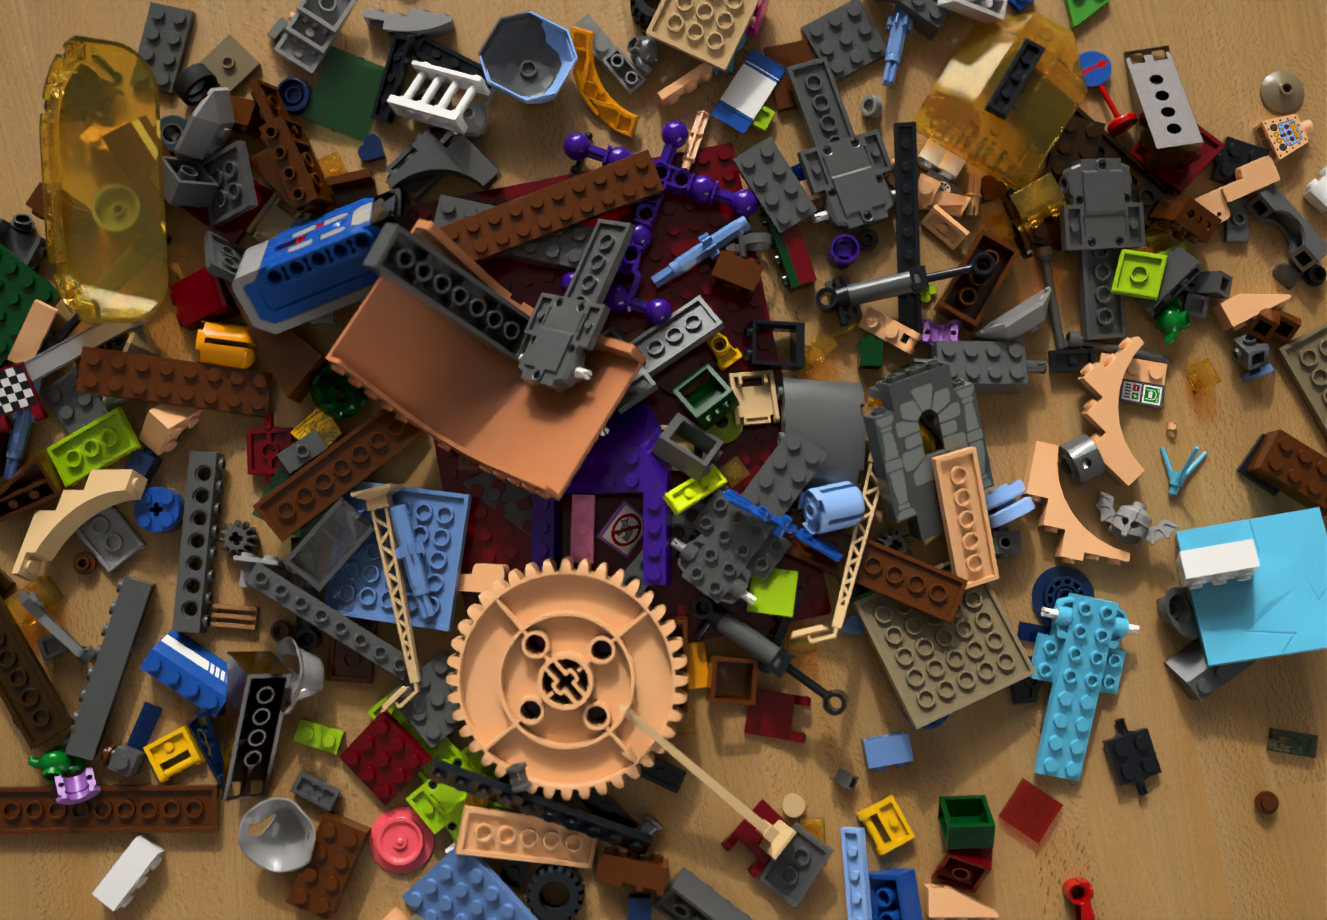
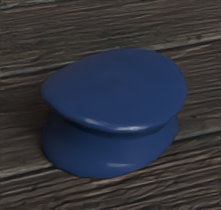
M296 77L286 78L280 82L277 89L288 113L300 115L310 110L314 94L307 82Z

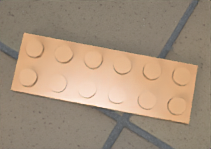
M971 446L931 458L952 574L968 580L965 589L999 579L976 447Z
M464 805L455 852L462 855L592 869L598 838H591L581 832L568 830L564 826L548 823L541 818L525 815L520 811Z

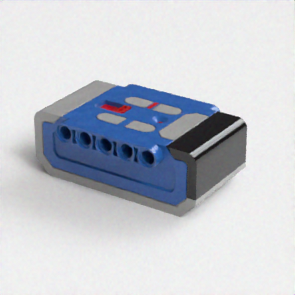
M393 189L374 198H363L308 222L278 233L276 237L246 249L233 280L232 289L253 327L278 334L365 299L380 276L362 264L385 223L398 224L411 233L419 218L408 194L402 189Z

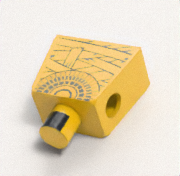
M318 408L290 432L300 440L313 430H316L328 449L346 436L336 418L326 415Z

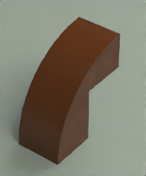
M1262 309L1246 332L1264 342H1267L1271 336H1274L1289 343L1301 327V319L1280 310Z

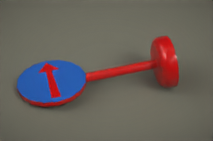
M1098 51L1084 52L1077 56L1072 64L1071 73L1073 79L1083 87H1098L1115 117L1107 126V132L1111 136L1120 135L1132 128L1137 123L1138 118L1134 113L1120 115L1103 86L1110 77L1112 70L1110 60L1106 55Z

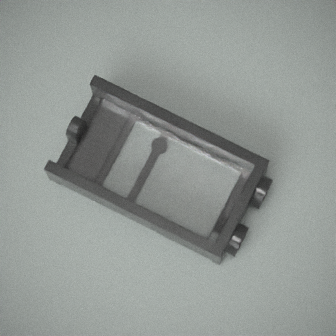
M340 497L283 561L287 564L285 568L293 575L299 574L304 578L303 583L310 589L314 590L316 588L320 591L373 532L374 524Z

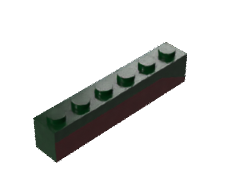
M758 203L762 212L759 214L762 226H766L769 234L772 236V246L776 252L774 254L776 266H781L783 275H781L783 286L785 288L788 287L789 292H793L814 285L817 278L798 225L779 235Z

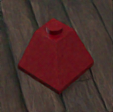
M993 848L948 849L932 873L931 879L975 893L992 869Z

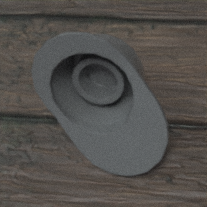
M1178 587L1169 588L1165 596L1157 600L1159 618L1165 624L1174 626L1179 634L1186 639L1192 640L1197 638L1199 633L1192 605L1187 595Z

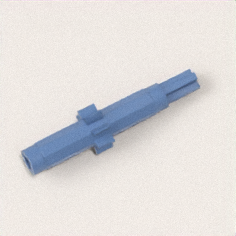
M895 5L893 16H888L885 28L886 31H890L884 60L885 69L882 85H888L889 87L894 85L897 67L900 66L905 36L910 35L914 20H909V15L897 5Z
M742 215L711 236L707 232L698 237L699 244L669 263V266L652 276V281L659 288L709 257L714 261L719 257V250L738 239V235H744L752 229L750 224Z
M41 379L33 383L38 395L42 382ZM31 407L8 415V417L14 419L13 429H11L7 446V460L3 479H9L20 469L21 460H23L27 448L32 422H36Z
M406 504L389 508L392 516L391 519L399 547L394 549L397 559H403L410 588L412 589L413 596L416 598L421 619L433 616L435 614L429 596L428 581L420 553L425 552L423 542L416 541Z

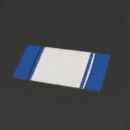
M753 49L711 112V115L744 134L786 68Z

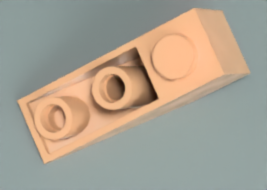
M1238 294L1212 307V310L1224 331L1230 328L1236 331L1247 325L1246 320L1250 318L1254 320L1262 309L1271 308L1278 310L1285 306L1284 301L1292 297L1290 294Z
M924 884V912L928 917H931V920H945V918H954V920H968V918L991 920V918H998V913L993 908L948 884Z

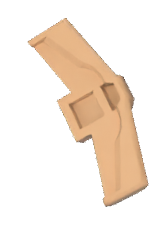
M892 158L891 165L893 171L884 174V179L895 188L894 159ZM921 173L918 179V209L930 211L937 204L947 214L962 217L972 197L940 191L939 188L942 182Z

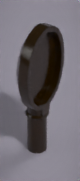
M1007 200L1003 205L1010 219L1015 244L1024 259L1031 258L1033 246L1030 236L1024 226H1022L1012 201Z

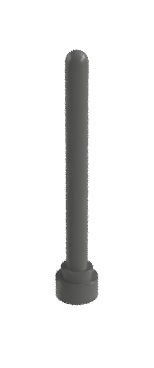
M1052 246L1037 248L1034 250L1035 257L1042 265L1045 287L1050 286L1052 289L1049 309L1057 350H1065V340L1050 263L1054 255Z
M1068 331L1065 337V348L1068 349L1080 347L1095 348V350L1114 354L1120 349L1118 345L1083 340L1082 335L1074 331ZM1138 350L1133 358L1168 364L1171 361V358L1167 355Z

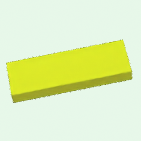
M714 464L707 476L703 474L698 482L690 478L666 493L662 498L677 516L717 489L723 487L728 481Z

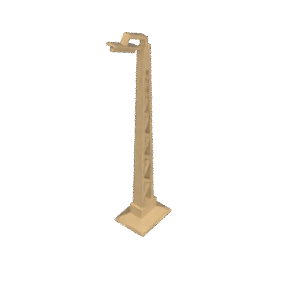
M866 437L865 455L868 456L866 463L868 469L862 495L869 513L865 514L861 521L863 522L868 519L866 529L863 528L861 522L854 526L831 627L834 628L833 634L811 639L810 635L826 632L827 627L818 625L793 631L790 637L791 640L807 636L809 644L835 639L837 631L842 628L880 494L877 477L871 471L874 468L868 437ZM870 478L876 487L867 491ZM872 494H875L874 501L871 506L867 497ZM857 530H859V532L862 535V537L856 539ZM861 543L860 550L858 551L855 545ZM852 552L856 556V558L853 560H851ZM855 564L854 571H852L850 566ZM849 573L851 578L846 580L847 574Z
M393 483L350 493L352 497L365 500L367 511H371L410 683L414 684L415 689L400 704L398 700L410 689V687L402 686L382 705L381 713L386 712L393 704L398 708H403L420 692L419 681H421L401 560L397 559L394 550L398 548L397 537L389 509L394 506L392 495L401 490L403 484ZM378 510H385L386 521L379 518ZM381 525L388 528L384 536ZM389 538L391 549L385 545ZM387 553L393 556V559L390 563ZM394 567H395L396 575H394V574L392 573V570H393ZM394 581L398 583L396 588L394 586Z
M622 704L619 707V710L622 711V714L628 720L634 722L756 828V831L764 837L759 847L776 860L797 833L794 829L780 819L773 826L765 819L762 820L640 719L629 706L626 707Z

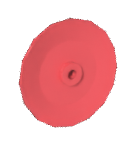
M394 807L383 812L374 822L369 834V848L374 860L383 869L393 873H409L420 868L430 858L434 848V833L413 808Z

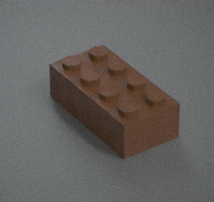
M984 229L977 233L958 267L969 265L977 254L986 252L991 254L995 260V268L992 275L987 279H978L972 273L952 277L933 310L950 320L960 321L961 326L969 331H972L979 324L1020 253L1019 249ZM979 262L977 264L978 269L982 271L989 269V265L986 262Z
M1281 429L1267 432L1246 471L1279 489L1282 493L1308 509L1319 507L1322 517L1327 516V458Z
M333 811L324 814L316 832L312 858L306 866L300 869L286 903L323 919L330 920L337 912L372 828Z

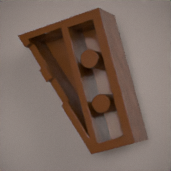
M203 90L199 103L208 96V90ZM231 96L235 124L231 131L261 140L262 134L259 127L266 123L260 117L258 103L254 100Z
M43 448L0 487V522L62 495L65 486L54 464Z
M605 846V849L600 848L595 881L623 887V885L636 887V891L644 892V889L657 890L656 895L663 897L668 859H663L664 856L661 854L651 853L650 856H644L640 853H633L630 850L627 853L619 852L616 847Z

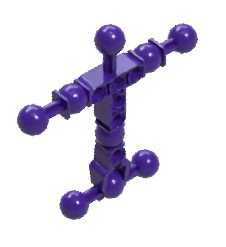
M675 120L668 122L662 129L661 137L665 145L659 161L652 159L657 172L661 171L666 174V177L660 179L665 189L664 193L659 194V197L656 199L648 198L639 202L636 209V218H633V225L636 229L616 272L622 273L624 276L630 275L634 278L631 290L629 292L626 287L620 284H613L610 286L603 302L613 312L626 310L627 314L631 311L644 314L646 320L653 326L668 321L673 313L671 305L664 299H654L647 302L636 298L641 284V274L639 272L641 254L644 255V249L652 242L653 225L656 222L666 191L678 195L686 194L688 198L690 195L697 203L709 202V206H712L715 200L731 206V210L739 217L742 215L749 217L758 208V200L750 190L742 189L733 193L718 188V180L714 183L710 177L705 175L695 177L694 173L691 175L688 171L671 165L676 150L684 146L689 138V131L685 124ZM582 133L569 135L564 141L563 146L565 154L573 161H581L588 157L602 162V166L635 154L633 152L631 154L624 147L612 148V144L608 145L607 150L591 145L588 137ZM685 179L687 184L679 186L676 184V180ZM643 212H649L652 217L644 220L640 215ZM628 253H635L637 255L634 261H628L625 257ZM575 270L566 272L561 278L560 285L564 293L567 291Z

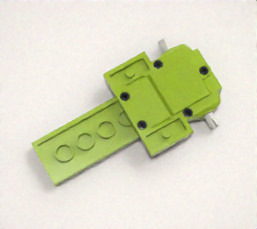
M388 695L367 712L373 720L381 713L382 705L389 699ZM395 704L388 709V712L433 759L436 758L469 771L495 776L494 772L498 766L495 762L485 767L480 763L481 758L485 754L482 749L472 753L468 749V745L461 751L448 735L430 749ZM432 759L418 773L425 783L408 796L406 800L434 834L439 832L444 826L447 828L454 841L445 849V852L448 853L457 844L467 792H460L453 787L438 784L426 778L433 761ZM489 800L488 808L518 811L510 807H503Z

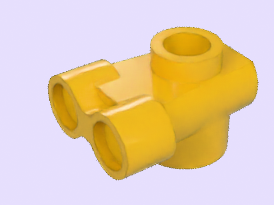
M720 332L706 341L717 359L716 365L721 371L726 370L743 357L739 349H734L729 344L728 339L721 335ZM720 343L723 345V349L716 350L715 345Z

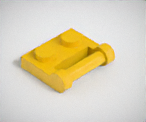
M187 725L143 747L161 783H166L177 773L194 764L199 765L205 761ZM187 750L189 751L190 757L168 769L164 768L163 763Z
M892 794L856 814L859 821L864 823L871 836L878 856L886 854L915 837ZM877 814L890 841L884 843L870 816Z

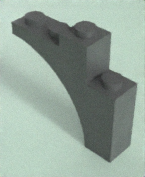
M427 129L424 133H419L413 140L412 146L416 153L408 155L403 162L404 164L399 169H394L390 172L385 182L396 193L407 184L423 177L452 175L467 179L487 191L501 178V174L464 134H461L459 137H453L449 141L448 147L445 148Z

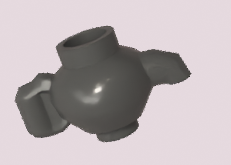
M643 32L639 37H632L627 45V51L630 52L633 64L645 75H650L652 65L656 64L660 57L656 41L646 36V32Z

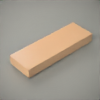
M38 299L34 300L7 360L20 363L38 355L58 313V309Z

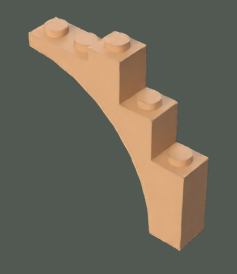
M1139 336L1125 338L1118 345L1120 349L1115 354L1111 353L1103 360L1102 363L1104 365L1100 362L1088 363L1080 371L1082 375L1078 378L1096 397L1095 399L1091 398L1083 406L1085 410L1081 413L1099 431V433L1096 432L1089 438L1097 446L1103 458L1105 470L1123 486H1130L1144 471L1142 466L1133 457L1124 440L1118 411L1119 392L1124 373L1133 356L1145 343Z
M1039 441L1031 443L1023 481L1026 490L1021 495L1031 497L1033 502L1040 503L1042 500L1037 526L1044 527V531L1057 534L1059 530L1054 557L1061 558L1062 563L1072 565L1075 564V561H1083V557L1098 561L1099 558L1107 559L1106 563L1118 566L1121 565V562H1129L1131 553L1116 549L1097 539L1083 527L1072 513L1064 498L1059 482L1057 466L1059 446Z

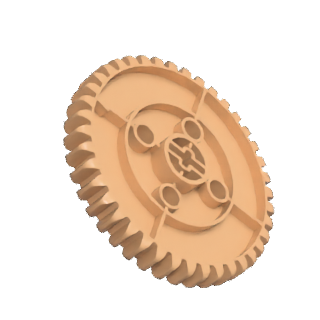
M566 556L562 560L560 569L557 568L553 558H547L543 563L542 572L535 562H530L526 565L525 576L518 569L510 571L508 574L509 583L502 578L497 579L493 582L494 592L484 590L479 595L482 605L472 604L467 609L471 619L462 620L458 624L459 631L464 635L455 637L451 642V646L459 651V653L452 654L447 658V664L452 668L458 669L446 677V682L449 685L457 686L447 698L451 703H460V706L452 713V718L458 721L465 720L466 722L459 730L461 737L471 735L474 737L468 749L472 753L482 749L485 754L481 758L480 763L485 767L495 762L498 765L494 772L497 778L503 777L506 774L505 769L510 765L526 762L527 767L525 770L527 777L532 782V787L526 789L527 792L534 794L538 786L544 787V796L548 799L553 797L556 789L561 790L564 800H570L575 789H578L582 799H588L594 786L600 795H606L609 781L618 789L623 788L626 780L625 773L633 779H638L641 774L640 763L650 768L655 763L653 751L660 754L666 751L634 722L628 720L622 714V711L619 710L622 704L626 707L629 706L640 719L665 738H673L676 735V726L671 721L676 722L683 718L684 712L676 704H682L687 701V692L679 687L688 683L689 675L684 671L676 670L687 664V656L685 654L674 653L682 647L683 639L679 636H668L675 629L676 622L674 620L663 622L660 620L666 611V606L660 604L652 608L650 603L654 597V592L649 590L640 596L637 593L640 586L639 579L636 578L628 585H625L623 583L625 571L619 569L613 577L607 576L608 564L606 562H602L596 571H591L590 559L584 558L579 564L578 569L574 568L572 558ZM531 635H539L544 639L546 644L544 650H535L531 647L529 642ZM598 640L607 641L612 647V653L605 656L599 655L594 649V643ZM583 669L588 675V683L582 677ZM571 673L574 676L572 681L568 680L566 683L562 681L563 675L566 677ZM548 675L553 679L552 684L548 681ZM534 701L539 704L541 713L538 715L528 713L525 709V702ZM594 706L602 707L606 711L607 717L603 720H596L591 717L589 709Z

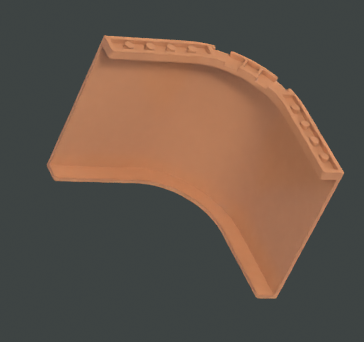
M423 219L417 221L410 232L411 234L531 317L534 308L524 302L520 305L510 298L512 294L485 272L439 227L431 221ZM380 277L325 359L332 364V370L342 376L346 374L349 377L347 380L349 383L357 388L363 387L365 395L373 400H380L379 405L389 412H392V410L396 412L395 417L405 424L410 422L424 433L439 441L437 445L448 452L452 449L478 464V468L487 474L492 472L493 475L503 481L507 478L508 482L517 487L521 484L522 488L531 493L535 490L544 499L548 500L551 497L559 501L647 357L633 344L599 335L593 351L583 349L586 353L584 366L586 370H591L592 372L589 380L583 378L580 382H576L572 388L564 390V393L537 387L520 378L522 373L518 371L519 362L501 357Z

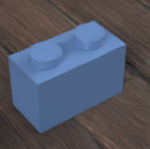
M906 731L861 739L865 766L869 769L872 768V771H882L886 769L887 765L893 764L895 767L908 766V762L914 761L909 733Z

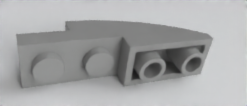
M365 8L363 15L368 26L383 28L386 37L392 39L394 34L411 36L419 40L421 35L433 38L455 30V24L450 15L442 12L438 14L429 13V11L422 8H417L416 10L409 9L408 17L399 12H394L393 14L386 13L379 8H373L372 10Z
M588 13L574 25L575 27L595 32L593 41L594 60L629 95L646 81L645 77L623 51L611 42Z

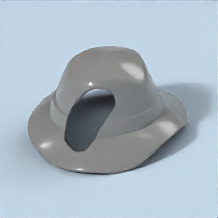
M291 636L284 637L275 647V655L282 663L283 656L286 654L297 656L300 662V675L288 668L292 675L286 700L287 708L284 711V715L289 714L293 710L297 701L319 693L324 686V666L321 658L299 648Z
M282 797L266 799L255 805L243 816L238 830L239 845L243 854L257 866L270 872L286 873L303 868L312 858L316 838L314 824L291 799ZM275 814L269 825L259 835L255 837L250 835L248 829L250 824L261 823Z

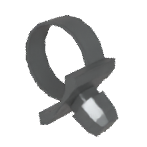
M763 232L746 235L740 234L738 235L739 244H736V242L729 243L725 246V251H735L741 258L747 260V251L770 248L772 246V236L769 233Z

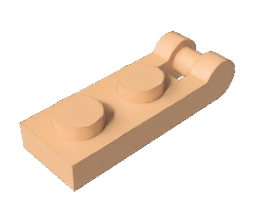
M702 63L657 93V100L662 107L667 104L670 106L677 102L679 96L685 92L689 94L694 91L699 83L710 82L713 66Z
M868 307L858 325L910 355H913L915 351L914 346L917 341H920L923 337L922 334L871 307ZM905 334L910 336L906 344L901 342Z

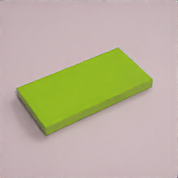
M117 407L46 448L65 488H71L87 479L91 470L104 469L141 448V445L122 407Z

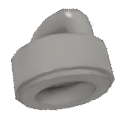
M867 95L862 100L861 112L864 116L870 118L880 117L882 113V100L880 97Z

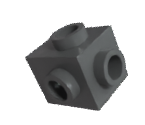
M1249 333L1233 339L1232 357L1245 369L1251 370L1268 363L1269 345Z
M1008 527L994 528L995 531L991 533L996 559H1009V554H1021L1020 531H1008Z

